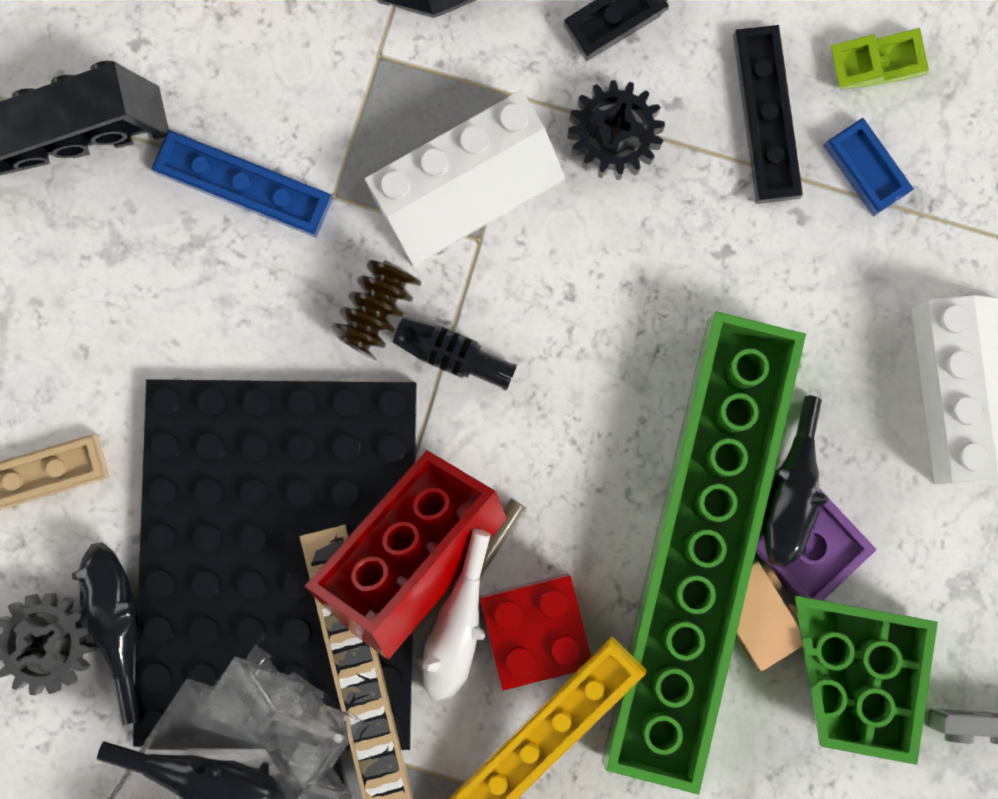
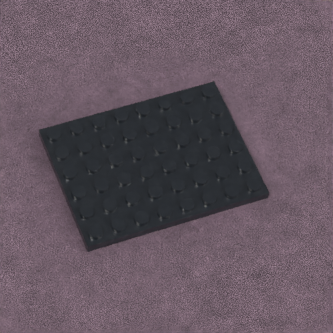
M146 379L135 691L141 721L133 723V747L351 749L315 598L305 588L310 578L300 536L341 525H347L350 536L416 462L417 427L416 382ZM413 631L389 660L378 653L401 750H410Z

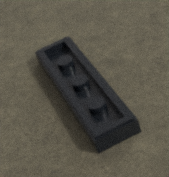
M779 25L737 29L733 34L756 204L800 199L803 196Z

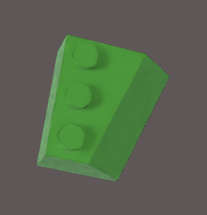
M794 596L819 745L825 748L917 765L938 621Z

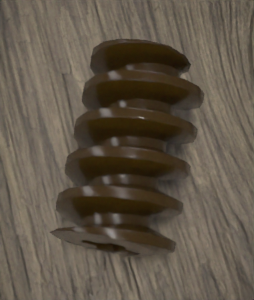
M370 260L366 266L374 278L359 276L357 282L365 293L355 291L349 293V300L356 309L341 307L339 313L347 324L332 323L330 329L341 342L377 361L369 348L371 346L385 348L387 344L378 335L379 331L394 333L395 328L387 319L388 315L403 317L405 313L396 304L397 300L411 302L413 297L406 290V284L421 286L422 282L409 272L390 262Z

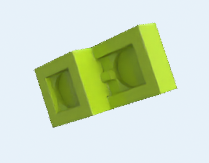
M920 28L877 39L876 35L873 34L831 45L839 90L892 83L928 75L929 72Z

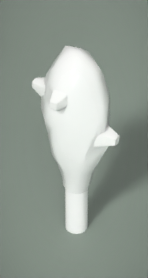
M472 530L462 572L451 594L445 600L434 619L428 638L424 642L423 656H419L416 659V664L423 674L424 688L432 703L451 698L467 680L477 640H483L485 637V633L480 627L479 585L480 574L491 534L484 530Z

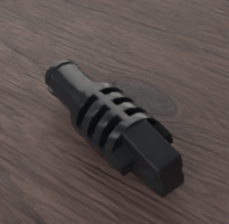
M405 316L401 319L392 341L425 363L460 378H468L469 374L501 387L505 391H507L517 367L515 363L512 364L480 350L481 345L478 344V341L438 324Z

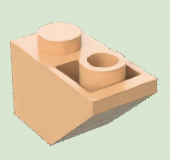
M753 561L735 640L751 666L762 672L803 645L796 607L793 604L786 606L777 590L781 589L782 585L770 566L766 564L762 567L759 562Z

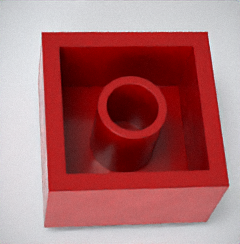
M566 573L480 595V602L502 691L575 673L591 657L570 574Z

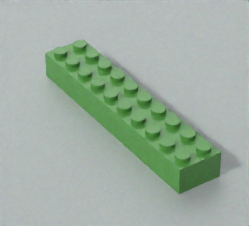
M718 311L707 319L628 652L646 669V674L614 706L601 760L606 771L698 795L700 793L806 333Z

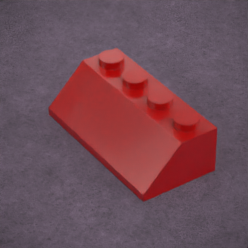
M426 450L305 585V588L356 637L389 660L460 576L472 530L480 529L487 531L491 534V539L507 520L496 491Z

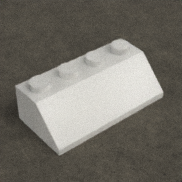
M521 89L364 179L370 194L414 267L563 182L565 175L544 125Z
M969 295L928 299L911 308L934 485L998 478V298Z

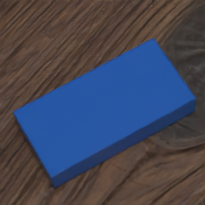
M864 118L853 123L823 145L873 217L914 190Z

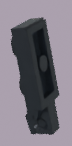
M595 0L564 20V27L587 62L661 17V14L669 9V5L666 2L668 0Z

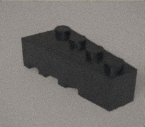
M100 61L91 65V70L80 74L60 75L54 77L51 80V84L37 89L25 88L13 92L11 98L0 101V176L50 164L49 155L57 158L72 157L74 159L90 155L88 146L114 144L115 148H121L134 144L132 136L148 132L152 133L154 139L165 137L169 128L160 87L115 61Z

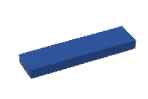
M168 130L151 168L157 175L315 238L318 236L333 200L332 195L171 130Z

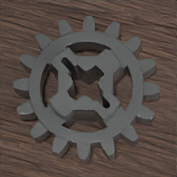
M57 593L44 594L42 601L38 594L25 596V605L16 602L8 606L12 617H0V627L3 629L2 634H0V660H3L5 665L0 670V678L12 674L15 677L12 689L23 688L29 683V695L42 693L44 687L49 694L61 690L62 683L69 686L78 681L74 670L84 671L90 667L87 660L82 657L85 653L96 651V646L86 643V636L91 635L89 626L83 627L81 621L86 617L83 610L75 613L71 611L74 604L72 598L63 599L57 604ZM36 613H48L59 619L56 622L47 623L42 616L38 617ZM54 633L43 646L45 651L32 654L42 643L43 639L41 636ZM71 638V649L69 653L68 646L69 639ZM30 665H40L44 672L49 671L51 674L36 673L28 669Z

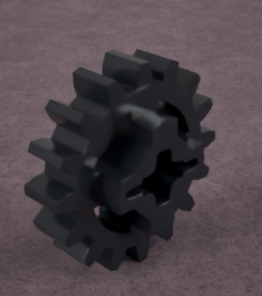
M616 80L610 81L609 89L603 92L598 84H595L591 92L592 99L582 94L578 98L577 105L582 111L571 110L569 121L575 124V126L568 128L567 138L578 140L572 146L571 152L573 156L585 154L582 165L585 170L593 164L599 166L598 177L603 178L607 169L614 171L616 180H621L625 168H628L634 176L639 174L641 169L639 161L650 165L655 158L651 150H660L663 139L656 134L663 132L665 121L654 120L659 114L660 105L655 104L648 107L646 102L650 93L646 90L639 96L633 94L634 83L632 82L627 84L624 91L618 90ZM616 104L604 111L599 109L605 105ZM631 109L638 114L643 123L636 121ZM621 116V132L615 137L614 143L610 144L611 128L613 124H616L618 117ZM588 136L596 139L601 151H598L592 145ZM627 149L634 151L625 156L615 157L616 154Z

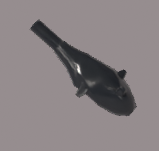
M808 395L804 397L796 436L786 459L780 468L775 470V477L769 492L761 528L763 530L769 564L781 567L788 566L806 553V545L820 514V506L828 502V497L819 492V470L816 462L814 437L822 400L817 396Z
M99 542L90 545L82 557L79 570L72 573V579L79 581L80 606L87 618L95 645L102 653L110 669L112 679H114L123 726L141 721L133 680V648L137 633V617H135L134 602L128 576L112 549Z
M103 741L97 754L98 761L141 773L148 779L170 790L181 799H285L279 782L269 775V763L263 762L257 769L234 760H216L196 755H148Z

